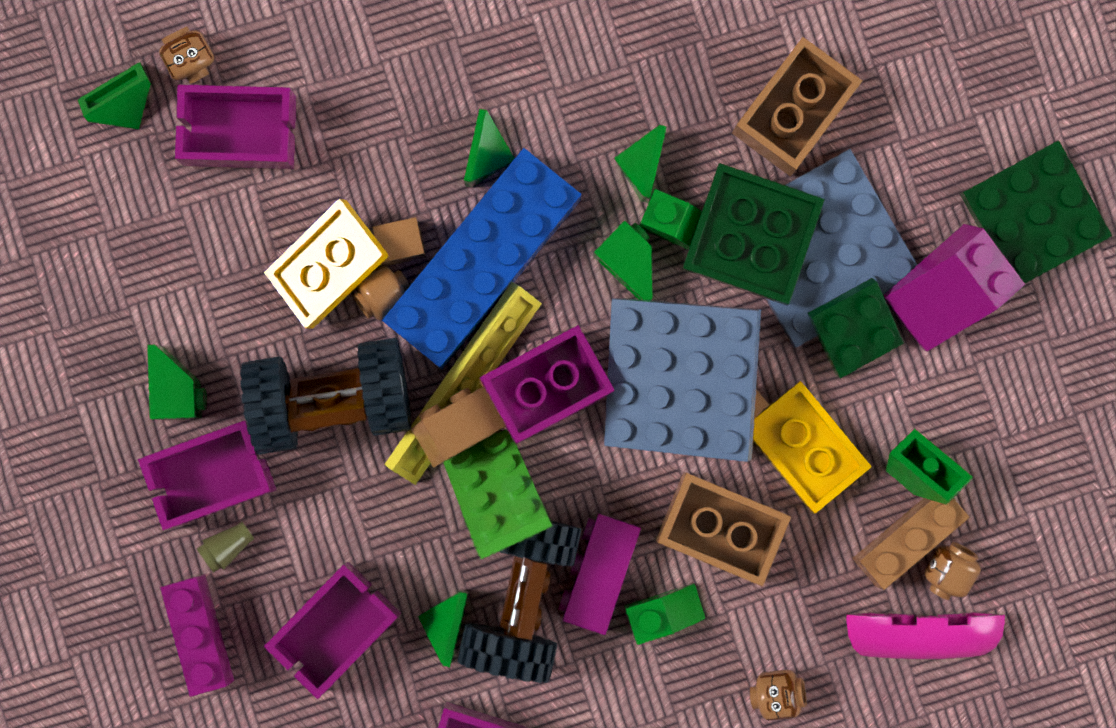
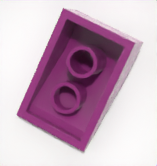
M963 224L883 296L886 303L918 344L927 352L999 309L1025 283L983 228Z
M579 325L480 377L484 388L515 444L576 414L615 391Z

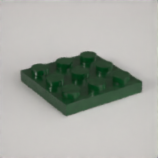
M1059 140L960 194L976 225L987 232L1025 284L1112 237L1110 230Z
M719 163L682 270L788 306L825 199Z

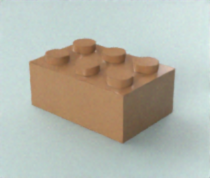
M802 37L737 123L732 134L788 176H791L863 80Z
M683 472L655 541L763 587L791 516Z

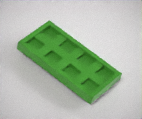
M508 429L494 433L443 462L475 549L481 559L552 527L517 444H515Z

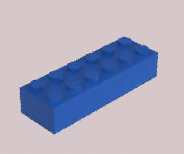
M523 148L382 321L443 370L497 304L511 282L516 281L579 204L582 194Z

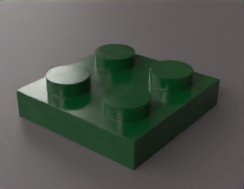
M873 278L807 313L833 371L840 379L904 344L881 289Z

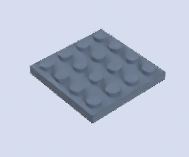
M851 149L785 185L825 199L790 304L786 306L766 299L793 348L817 336L807 315L808 312L870 278L877 281L884 295L917 266Z
M613 298L611 304L608 379L615 391L607 396L604 446L744 462L752 460L761 309Z

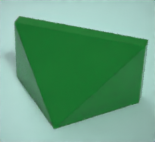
M139 62L77 100L83 116L88 122L139 129L151 82L144 67Z
M480 108L464 177L465 186L472 188L509 165L515 159L488 111Z
M658 125L614 158L641 202L649 203L667 128L664 125Z
M461 589L418 616L442 666L450 667L452 664L469 594L468 590Z

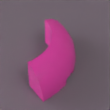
M867 612L846 615L848 637L853 648L860 655L892 659H954L986 655L998 645L1003 636L1005 615L976 612L917 616L916 622H914L913 614Z

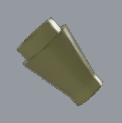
M241 521L236 526L202 540L204 544L198 547L197 551L214 573L220 568L224 570L254 540V537Z

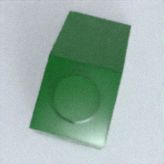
M655 189L639 226L647 233L689 250L702 211L688 202Z
M624 220L594 251L593 257L635 298L651 301L653 298L652 248L647 242L650 236L637 223L634 222L630 226Z
M155 344L147 345L150 419L202 418V410L207 409V392L205 388H201V381L164 347Z
M916 429L889 453L886 472L913 495L946 505L973 478V476Z
M695 583L624 605L637 645L674 634L706 619Z

